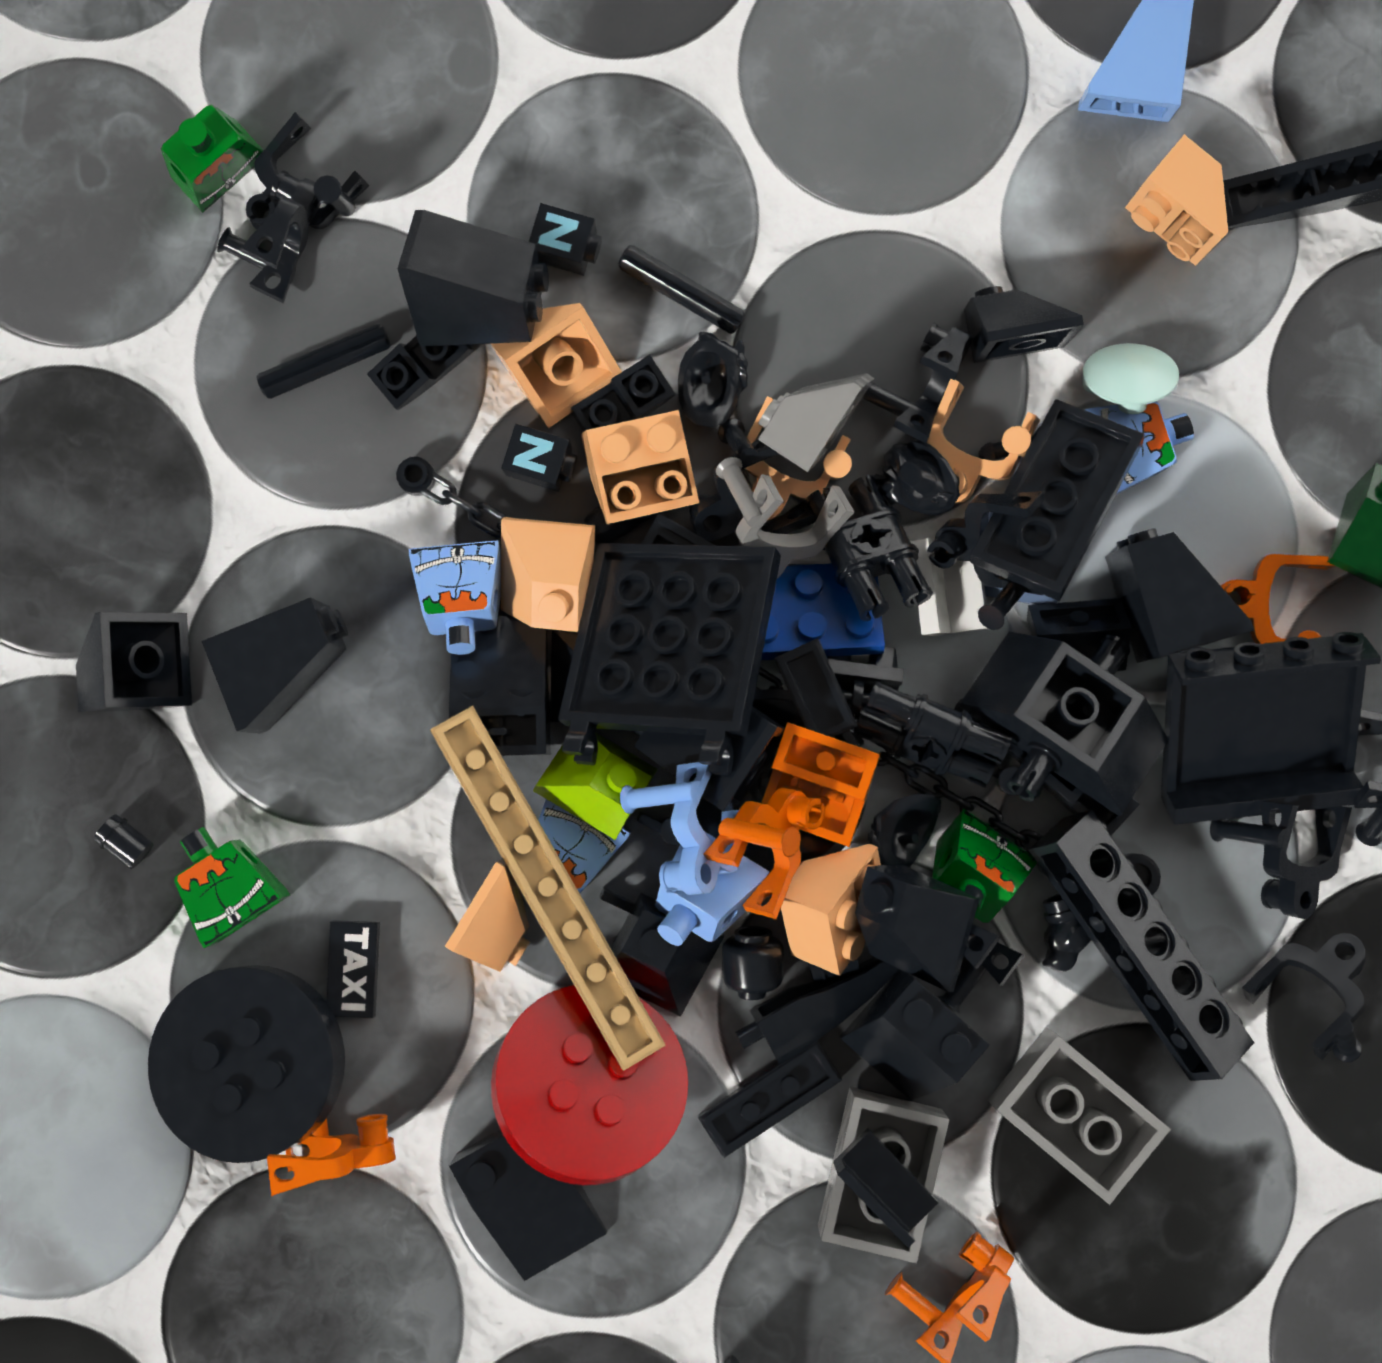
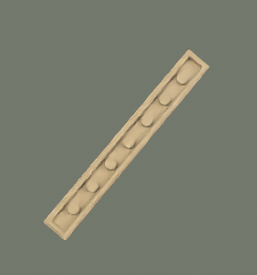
M471 706L431 728V734L623 1071L666 1046L475 708Z

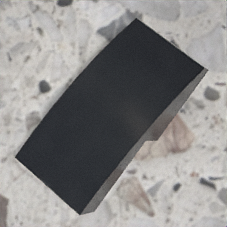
M416 335L407 344L399 343L367 375L396 410H400L441 380L468 357L474 349L470 344L420 346Z
M651 355L613 377L610 384L571 407V414L584 432L589 429L647 417L674 397L675 392Z

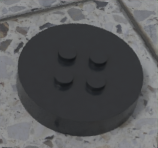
M260 965L218 970L186 986L174 997L162 1013L151 1039L148 1056L150 1090L157 1110L168 1128L180 1141L201 1155L232 1163L260 1161L266 1159L268 1154L277 1155L307 1139L320 1127L333 1109L341 1090L345 1069L343 1037L335 1015L324 998L310 984L298 976L279 968Z

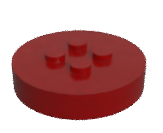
M574 985L560 988L541 997L531 1004L511 1026L500 1045L493 1066L491 1079L493 1109L501 1132L518 1156L538 1172L569 1184L599 1185L610 1183L631 1175L650 1162L665 1148L675 1134L683 1117L688 1095L686 1061L682 1047L670 1025L658 1011L643 999L639 998L666 1046L624 1071L621 1069Z

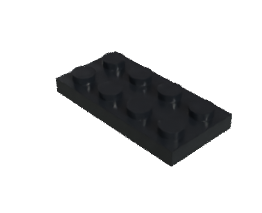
M1055 399L1004 492L1043 491L1045 500L1029 518L993 513L970 555L971 564L1060 602L1143 444L1144 433Z

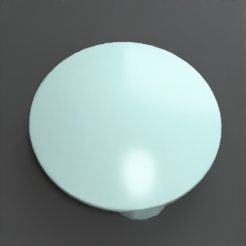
M1133 343L1116 344L1096 351L1087 359L1083 367L1082 386L1087 392L1118 404V408L1126 414H1140L1146 410L1147 404L1163 399L1177 388L1179 370L1170 356L1156 348Z

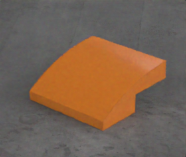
M787 722L771 767L773 771L762 803L767 804L773 793L779 788L802 791L808 798H818L821 800L820 803H823L825 806L822 824L815 830L806 829L803 826L799 830L850 847L880 754Z

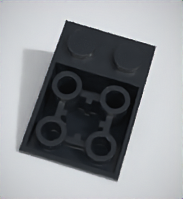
M498 616L496 628L476 631L475 650L473 652L463 655L451 653L449 718L473 706L501 756L551 755L547 629L530 627L512 616Z

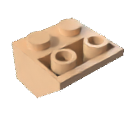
M1184 134L1142 184L1125 208L1131 212L1133 221L1140 228L1148 232L1154 231L1165 240L1169 251L1174 256L1183 261H1190L1196 266L1228 233L1222 165Z
M679 410L589 429L581 434L590 478L606 524L699 503Z
M867 844L805 860L801 863L791 880L781 906L792 956L838 976L843 973L850 961L858 959L863 951L865 939L855 910L867 866L881 865L877 846Z

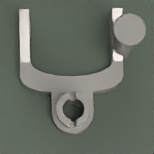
M730 457L724 459L716 468V475L725 480L743 514V518L736 528V534L740 540L738 546L776 547L781 555L777 578L784 572L791 559H807L817 556L830 538L854 513L842 489L839 486L832 485L812 529L799 534L766 532L760 528L784 502L770 475L761 474L753 492L741 471L743 465L739 458Z

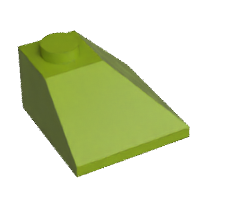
M595 733L598 740V753L595 765L577 764L574 761L575 755L565 754L562 751V745L535 785L533 792L616 840L631 815L622 809L620 803L622 788L625 785H630L633 789L648 787L658 769L598 733Z

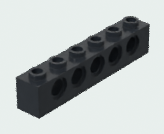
M1093 810L1063 817L1029 849V852L1082 925L1190 1081L1223 1079L1255 1043L1243 1027L1242 1020L1229 1007L1216 988L1212 977L1199 964L1190 951L1187 941L1176 931L1163 912L1159 901L1151 895L1137 875L1132 862L1123 855L1109 835L1106 825L1096 816Z

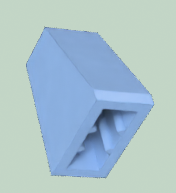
M1142 0L1079 100L1078 110L1169 122L1181 106L1194 0Z

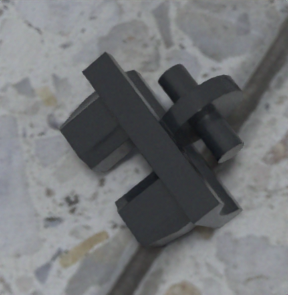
M885 647L884 654H870L868 664L851 662V656L827 657L855 719H859L861 706H866L876 681L897 691L903 683L904 669L898 668L895 648Z

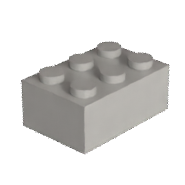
M1048 1027L1044 1029L987 1099L1001 1115L1109 1205L1171 1130Z
M849 1087L833 1161L868 1128L933 1194L949 1118L941 1108ZM832 1161L818 1222L821 1240L917 1264L928 1214L911 1230L915 1242L908 1248L837 1175Z

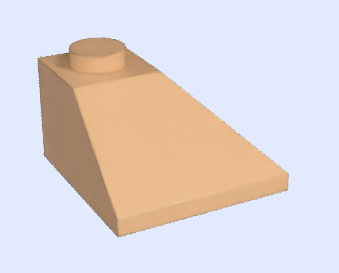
M580 303L543 308L541 322H535L531 342L491 343V346L548 428L572 413L571 407L610 384L611 379L622 372Z
M509 517L502 518L501 610L530 627L578 632L594 564L595 525Z
M503 859L494 864L445 945L452 952L499 972L505 968L508 962L516 966L530 944V941L523 937L529 928L522 894Z

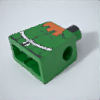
M212 104L203 108L193 118L184 120L180 124L178 131L163 143L161 147L170 177L202 213L255 167L256 158L264 151L237 120Z
M963 809L937 840L932 878L980 898L974 919L977 918L983 923H989L1014 896L1037 862L1032 855Z
M201 827L180 841L193 865L176 875L174 882L203 948L216 945L291 896L285 886L240 839L229 841L218 848L206 828Z

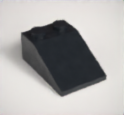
M501 1129L457 1153L449 1165L473 1211L524 1281L607 1234L605 1226L582 1185L555 1180L532 1168L512 1149Z

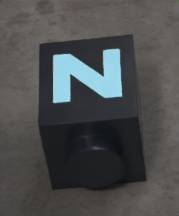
M540 203L529 242L536 244L540 263H546L548 266L584 276L588 262L596 263L601 248L602 236L596 235L597 230L594 218Z
M515 423L501 469L508 477L559 492L562 481H571L577 462V455L571 454L573 448L570 440Z

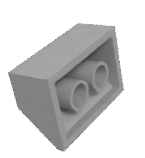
M865 373L803 387L792 394L786 392L784 396L780 395L777 400H772L758 422L759 425L765 428L758 440L806 472L810 471L826 455L875 378Z

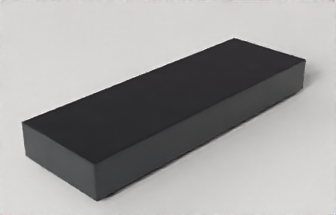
M817 1040L796 1056L780 1065L779 1063L775 1064L700 1113L698 1119L723 1158H725L843 1080Z

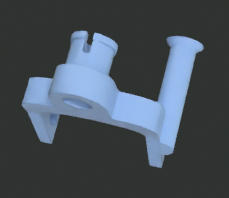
M700 762L677 765L676 784L638 789L625 785L620 792V803L622 809L627 814H632L636 808L674 804L671 828L683 850L680 861H665L660 867V884L663 890L667 889V893H676L677 891H684L688 895L711 893L716 885L718 874L734 873L738 869L735 866L707 860L703 854L713 842L700 826L696 816V808L711 777V773L709 772V765H704ZM697 773L694 781L689 782L690 777ZM739 810L722 811L721 821L727 817L734 818ZM734 843L728 845L723 854L727 853Z

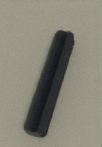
M629 245L621 255L618 264L622 271L727 333L733 334L741 325L744 319V311L639 248Z
M375 324L261 372L257 375V382L263 395L272 399L389 349L390 340L384 327L381 324Z

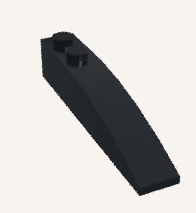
M1382 140L1224 180L1228 229L1309 216L1381 201Z

